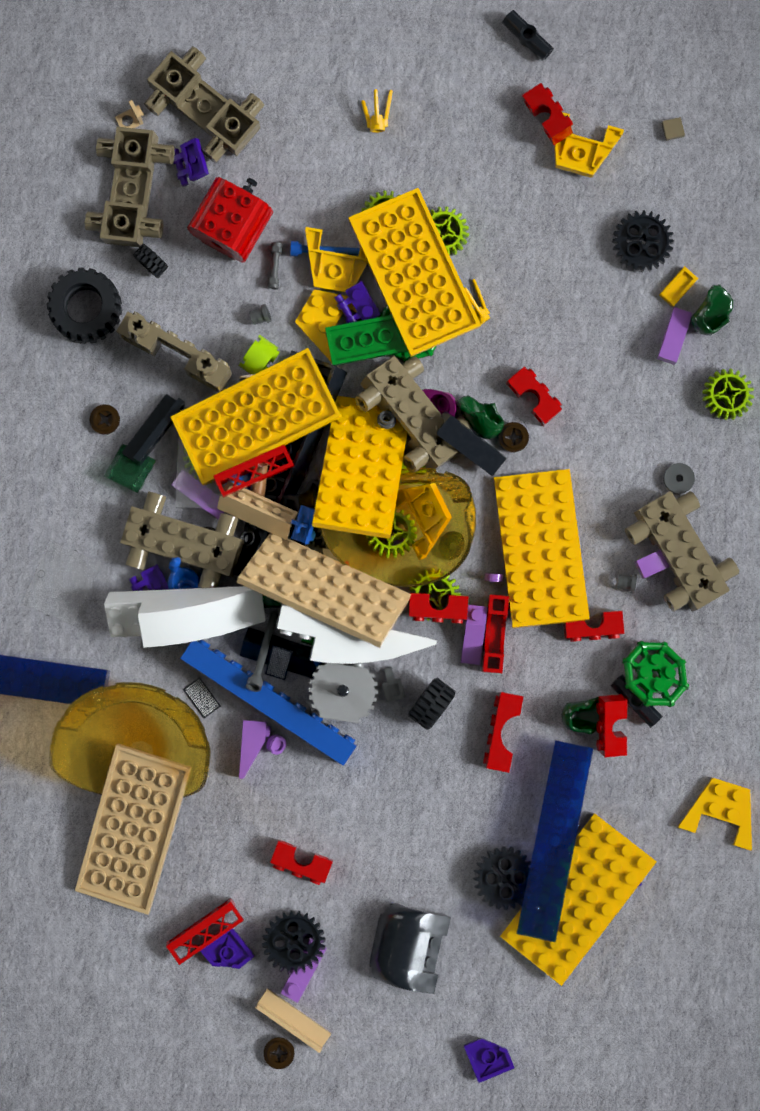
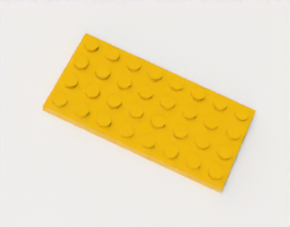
M419 188L348 218L410 357L481 327Z
M309 348L171 416V419L204 486L214 481L213 475L281 445H287L342 416Z
M338 396L335 404L342 417L331 422L312 527L390 539L407 432L397 419L393 428H381L377 423V417L382 411L377 405L364 412L357 406L355 398Z
M570 469L494 477L512 629L589 620Z
M594 813L500 937L562 986L657 861Z

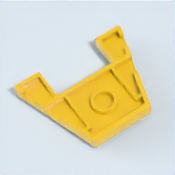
M562 112L564 116H570V114ZM608 125L603 142L571 134L554 145L555 167L592 178L622 137L624 129Z
M306 227L305 233L314 287L346 293L345 290L357 284L368 263L361 246L359 256L320 250L322 230Z
M314 289L298 315L295 324L332 364L325 328L336 326L343 312L341 309H338V303L334 298L338 294ZM341 295L344 300L348 298V296ZM352 303L347 305L352 312H357Z
M435 483L398 490L395 509L400 508L407 502L423 534L422 538L412 544L418 560L427 557L452 518Z
M711 778L694 805L679 823L678 828L696 833L701 814L738 825L733 845L751 851L750 789Z

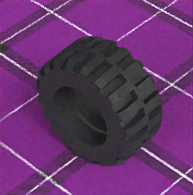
M78 268V271L75 272L72 269L67 271L68 275H60L58 283L54 282L51 288L53 290L48 292L47 298L49 302L46 303L47 310L49 311L48 316L55 328L70 341H78L80 344H86V342L91 344L97 343L96 340L107 338L105 335L109 332L112 334L115 331L114 326L119 325V316L122 315V300L113 282L102 272L98 273L95 269L91 268L89 270ZM93 290L99 294L102 300L100 313L89 322L80 323L74 321L67 311L69 300L79 291Z

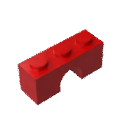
M542 83L522 95L525 105L534 117L540 113L550 114L549 119L542 123V127L553 145L573 134L571 127L573 122L568 115H563L562 106L558 101L554 102L552 99L553 94L548 87L544 88Z
M524 366L507 381L506 385L518 398L527 392L537 396L538 405L531 413L544 427L561 412L562 408L560 406L562 404L556 397L552 398L548 393L549 389L543 382L539 383L536 380L537 376L534 371Z
M410 593L409 617H413L412 621L424 622V618H432V622L443 623L444 619H450L451 623L463 624V620H467L469 596L449 595L447 607L443 610H436L430 605V594Z
M623 611L602 612V621L597 628L589 627L585 620L564 623L565 639L570 638V642L582 641L581 637H589V641L601 640L600 636L607 635L608 639L620 638V634H625Z
M621 694L599 696V703L596 705L599 715V721L596 723L597 732L599 733V740L596 741L597 750L605 758L627 756V736L621 731H612L616 721L627 719V699Z
M279 839L270 862L274 864L273 868L280 871L288 869L292 871L291 875L302 878V876L309 877V881L320 885L321 882L325 884L333 863L332 859L315 853L311 863L307 865L299 864L295 859L297 846Z

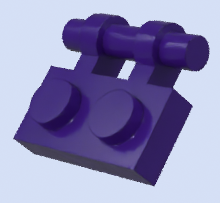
M194 138L181 144V153L178 148L175 149L173 164L176 165L177 179L181 182V186L189 185L188 177L190 181L194 182L209 175L199 139Z
M363 281L345 290L348 298L345 300L341 294L334 297L338 303L337 307L339 310H342L347 323L357 322L356 320L360 317L362 320H368L381 315V311ZM350 303H352L355 309L357 310L355 314H352L349 307L347 306Z
M158 564L140 573L143 578L142 581L139 582L136 576L129 579L132 591H143L142 588L146 585L149 590H169L168 583Z

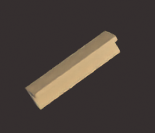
M228 481L223 488L224 491L231 489L234 483ZM245 488L224 498L220 493L217 506L219 510L285 540L288 538L291 526L293 525L291 520H296L298 512Z
M267 988L256 1004V1009L318 1053L321 1052L322 1047L331 1035V1032L269 988Z

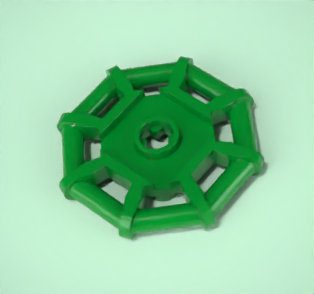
M639 641L637 646L622 661L625 670V687L637 696L646 707H673L677 699L689 688L685 667L687 662L675 653L665 641L662 643ZM647 650H658L657 654L649 655ZM640 654L643 659L636 663L634 660ZM664 654L669 656L675 663L671 664L663 657ZM676 668H678L679 680H675ZM632 669H635V673L637 672L636 680H633ZM652 670L658 673L659 678H653ZM636 685H639L646 692V694L643 691H641ZM673 686L676 690L670 695L667 690ZM654 693H659L662 698H653L652 696Z

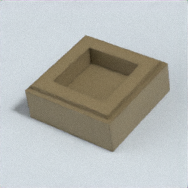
M681 117L662 121L666 141L685 136Z

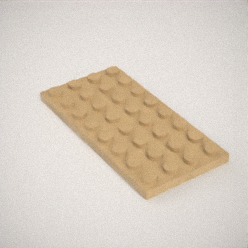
M272 533L262 543L237 580V583L378 648L383 644L411 594L295 541L288 538L285 540Z
M116 745L75 891L147 915L150 913L192 767L128 746Z

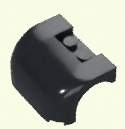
M397 903L390 904V907L383 914H380L371 951L369 966L372 969L374 978L400 989L434 994L438 974L434 972L442 936H447L451 917L442 913H430L412 909Z

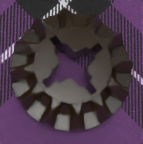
M99 405L90 414V425L99 434L108 435L115 432L120 425V415L111 405ZM100 414L105 417L110 416L108 419L110 426L106 423L100 424L102 421Z
M510 422L504 425L498 439L500 445L506 451L515 453L522 451L527 446L529 433L524 425L518 422ZM513 430L516 436L522 437L516 439L514 445L511 439L506 438L511 436Z
M277 1037L272 1038L265 1045L263 1055L270 1067L284 1069L292 1063L295 1051L288 1039ZM279 1045L281 1051L285 1052V1054L281 1055L280 1061H278L277 1054L271 1053L277 1051Z

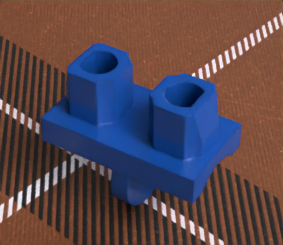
M301 505L297 520H291V524L295 525L291 539L304 544L314 541L316 534L313 531L312 522L315 509Z

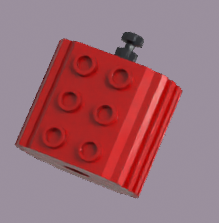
M216 177L187 226V230L194 237L202 241V243L233 260L243 263L246 262L274 212L266 202L252 194V186H257V182L254 179L248 178L246 180L248 185L240 188L228 180Z

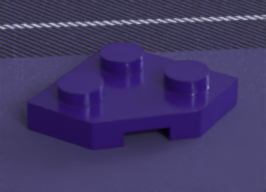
M234 928L201 950V953L209 963L217 967L240 969L255 957V954Z
M479 1038L464 1045L478 1083L515 1068L505 1047L484 1038Z

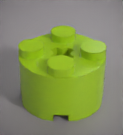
M261 335L257 338L260 341L255 340L243 357L245 363L240 362L238 365L249 374H257L267 369L269 361L273 363L280 353L277 350L279 347Z

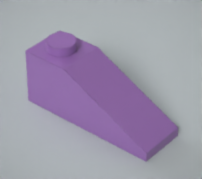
M468 605L461 663L480 665L488 607Z
M243 720L239 779L245 778L265 744L266 737L270 738L271 726H267L265 721Z
M309 939L307 945L311 944L313 940ZM326 947L325 950H320L323 953V955L327 949ZM312 962V970L306 966L305 973L298 969L297 975L292 970L280 994L298 1003L318 964Z

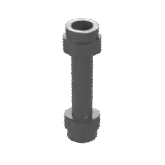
M272 242L270 253L272 254L271 271L267 281V288L278 289L279 256L282 254V243Z

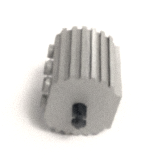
M344 663L319 665L316 668L319 671L313 673L312 676L315 678L310 680L309 683L312 684V688H309V692H312L309 700L314 702V704H311L312 708L318 710L320 713L319 717L359 723L361 717H367L370 714L368 710L374 708L372 703L377 700V698H374L375 694H378V690H375L377 682L373 681V678L376 679L374 673H370L367 668H363L364 664L352 663L351 666L344 665Z

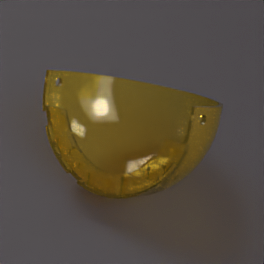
M420 468L413 473L408 469H401L398 490L435 483L452 516L425 559L418 560L412 546H410V552L404 550V556L397 553L396 559L393 557V554H390L388 559L386 558V553L379 556V550L373 552V546H368L369 540L366 539V535L321 528L323 538L329 550L343 565L350 566L352 569L359 570L392 586L413 587L437 582L451 575L463 564L472 546L476 530V508L470 487L464 479L447 471L443 474L438 473L436 469ZM406 502L400 508H397V513L403 509V516L410 514L409 520L415 521L413 526L417 527L415 532L417 539H414L416 542L423 537V534ZM396 521L397 527L406 531L405 527ZM377 537L380 542L387 545L385 538Z
M121 682L113 686L96 688L76 699L65 710L64 715L58 720L54 728L49 751V765L51 769L64 781L86 791L102 795L117 744L192 767L183 798L199 792L206 784L210 763V744L205 728L193 709L180 698H175L162 688L134 682Z

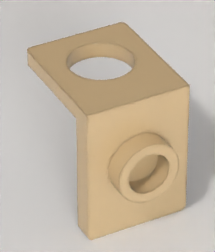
M130 100L128 102L131 109L115 117L120 127L136 128L144 124L141 118L144 114L140 106H135L133 101ZM130 116L133 119V123L130 126H124L122 124L124 117Z

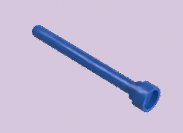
M291 241L290 256L309 253L308 246L298 243L299 241ZM320 246L319 248L320 250L347 255H359L360 248Z

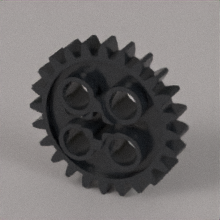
M645 210L642 211L641 215L635 211L634 217L629 213L627 220L621 219L622 225L617 224L616 228L619 231L613 232V235L617 238L612 239V243L617 245L613 247V250L619 251L616 257L622 256L620 263L627 262L626 268L633 265V271L640 267L641 272H643L645 267H647L650 272L652 265L658 269L659 263L664 264L666 262L664 258L670 257L668 252H672L673 247L669 245L673 244L674 240L669 238L673 235V232H668L671 227L670 225L664 226L666 219L659 221L660 214L653 217V211L649 215H646ZM629 229H637L638 235L630 234ZM648 229H655L657 235H650ZM641 238H644V241L646 242L645 245H643L642 241H640ZM629 247L637 248L638 253H630ZM654 247L657 250V254H650L648 248Z
M502 846L501 852L495 847L494 854L491 851H487L488 857L481 856L484 862L476 863L480 869L474 870L478 877H474L473 880L479 883L474 888L481 889L477 895H484L483 902L490 900L488 905L490 907L496 903V909L500 910L502 905L504 910H508L509 905L512 909H515V903L522 906L521 899L528 901L529 899L526 894H533L530 887H536L534 883H531V880L537 878L531 875L535 871V868H529L532 861H525L527 858L525 854L520 857V850L514 853L513 847H510L508 852L505 846ZM503 859H506L508 867L503 870L500 863ZM492 866H495L501 874L507 875V880L514 884L517 890L515 891L509 883L504 882L503 877L495 872ZM493 873L495 875V881L494 883L489 884L487 881V877L489 874ZM517 873L522 875V880L519 883H516L514 880V876ZM504 887L509 889L507 897L501 895V890Z
M291 910L290 916L283 912L282 919L275 916L276 923L270 921L271 928H265V932L268 935H263V940L267 942L262 943V947L268 948L264 951V955H270L267 961H274L273 968L279 965L280 972L286 968L288 975L291 970H294L297 975L298 969L305 973L306 966L312 970V962L318 964L319 960L317 957H323V953L320 950H325V945L321 943L326 942V938L320 937L324 934V930H318L320 923L314 924L315 917L308 920V913L302 917L300 911H298L297 915H294ZM296 926L298 930L296 932H289L288 928ZM305 938L313 940L309 945L304 944L302 941ZM282 940L285 942V945L277 947L275 943ZM290 940H292L293 942L297 940L298 945L295 943L291 945ZM294 952L300 954V957L296 960L290 958V955Z

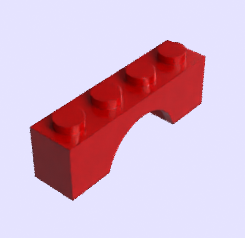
M491 594L488 596L482 672L503 673L504 639L509 596Z
M500 692L499 696H495L494 707H497L496 714L491 716L490 726H493L492 734L488 733L486 745L490 746L488 753L485 752L483 764H486L485 768L510 773L513 753L508 751L503 745L501 731L509 719L520 716L524 696Z

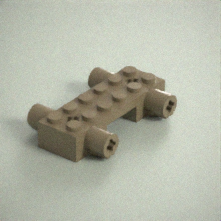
M192 46L182 59L171 51L147 79L149 87L154 92L145 101V107L154 115L159 116L170 103L208 133L212 139L202 151L214 163H217L227 150L237 157L259 131L260 123L255 119V116L265 106L264 103L257 96L250 93L239 106L232 99L229 98L227 100L203 81L201 74L197 70L204 63L206 57L196 47Z
M117 127L115 139L98 138L97 156L112 158L111 164L115 168L110 201H105L104 212L88 211L85 215L84 223L86 230L99 231L100 239L105 244L140 247L143 244L144 237H162L163 220L147 218L154 165L155 163L173 164L175 149L173 145L158 144L159 137L154 130Z
M127 311L116 331L121 339L155 357L162 344L187 357L189 361L184 368L187 375L218 393L224 390L232 376L229 364L220 358L215 360L208 351L201 349V351L197 350L190 341H181L177 338L178 335L168 330L166 333L159 324L153 321L148 323L144 316L135 311L133 314Z
M394 356L366 375L360 383L364 391L355 396V401L361 411L364 412L369 411L376 405L381 411L390 410L412 438L407 443L412 451L403 457L404 465L413 473L423 466L430 473H433L456 456L459 451L436 434L445 420L414 381V378L424 371L421 361L413 356L401 364ZM463 416L456 418L471 430V426L466 418Z
M148 491L143 509L131 506L120 543L131 547L125 565L144 570L150 552L168 558L179 557L181 562L203 568L198 584L200 588L218 587L222 574L234 577L244 540L233 537L239 518L221 513L216 530L213 531L161 515L166 496ZM146 527L149 529L148 534L143 532ZM220 548L222 555L217 557L215 552Z
M671 491L634 512L638 521L625 528L626 536L633 545L646 538H649L652 545L657 544L676 577L673 578V581L677 588L664 595L665 602L673 612L687 604L692 612L729 592L730 590L725 582L739 574L736 563L730 557L717 565L713 563L687 519L686 515L700 508L697 497L691 491L677 499ZM662 515L665 518L663 521L659 519ZM703 582L704 586L700 588L698 584Z

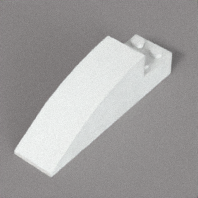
M245 586L109 592L104 603L110 637L142 636L144 648L203 640L266 621L262 594Z
M283 604L277 623V629H280L282 634L292 635V632L299 633L300 638L308 640L314 637L310 661L349 664L393 659L436 645L437 643L435 639L391 629L381 647L378 648Z

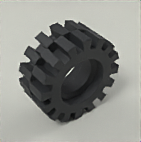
M142 244L133 254L135 259L156 278H159L168 268V265L145 244Z

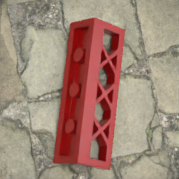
M281 445L213 475V478L224 498L294 467V464L285 445ZM284 457L288 462V464H285L283 466L274 464L275 461H278ZM266 465L270 466L269 471L265 474L256 472L257 469ZM252 473L249 481L239 480V477ZM228 481H234L233 487L224 491L222 485Z
M229 898L167 941L166 947L180 965L243 922L244 919L235 907L232 898ZM231 910L238 918L233 923L224 922L225 914ZM212 923L221 924L220 932L217 934L208 933L209 925ZM196 934L205 936L204 942L201 945L191 944L192 938ZM179 946L188 947V953L180 958L175 949Z

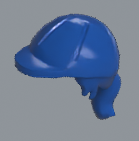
M179 557L171 558L169 563L171 574L168 579V589L200 588L198 587L199 576L189 568L180 567L181 559Z

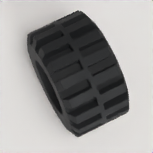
M439 678L433 679L410 709L408 717L426 730L432 728L455 697L456 691Z

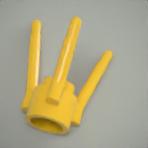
M374 89L375 115H372L371 119L365 101H361L367 121V128H370V132H384L385 127H388L392 90H389L384 119L382 115H379L377 89Z
M473 279L472 283L480 301V307H478L468 289H464L482 325L490 319L488 315L490 312L486 308L476 280Z

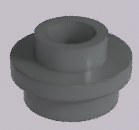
M385 410L378 415L377 423L381 428L390 429L395 426L396 418L391 411Z

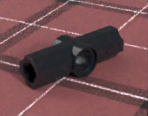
M514 10L510 11L503 19L502 24L519 39L520 44L528 47L541 61L546 60L550 56L554 48L537 33L535 26L528 24ZM530 33L533 37L528 39L523 34Z
M621 674L610 686L617 694H621L627 699L628 707L633 709L651 728L663 716L653 706H644L642 701L639 706H634L632 698L635 695L629 689H626L625 676Z

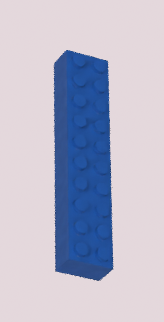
M192 641L180 659L341 765H345L357 746L354 744L355 739L347 734L342 736L338 733L340 729L330 723L328 726L322 723L323 718L313 713L310 715L305 712L307 710L305 706L299 702L293 704L289 701L291 697L282 691L278 694L274 691L275 687L267 681L263 682L259 692L248 690L246 688L247 680L253 675V672L250 670L247 672L241 669L243 666L235 660L229 662L225 659L227 655L218 649L211 650L209 648L210 644L206 641Z

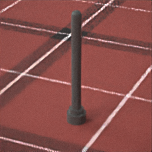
M276 611L270 613L254 673L247 680L246 688L253 692L261 691L263 685L261 674L278 617Z

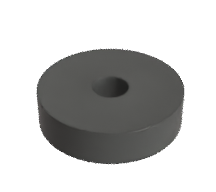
M676 463L667 468L663 476V482L665 487L672 493L683 494L694 485L695 475L688 465ZM677 475L682 477L681 482L676 480Z

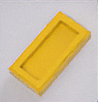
M684 266L659 296L671 307H674L699 278Z

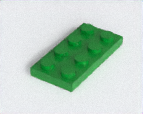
M392 315L325 328L332 365L335 366L408 352Z

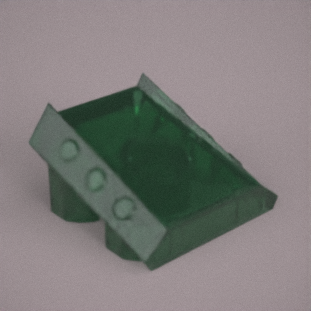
M122 444L104 477L138 493L144 487L145 479L152 471L156 460L148 456L143 464L138 466L122 454V451L127 446Z

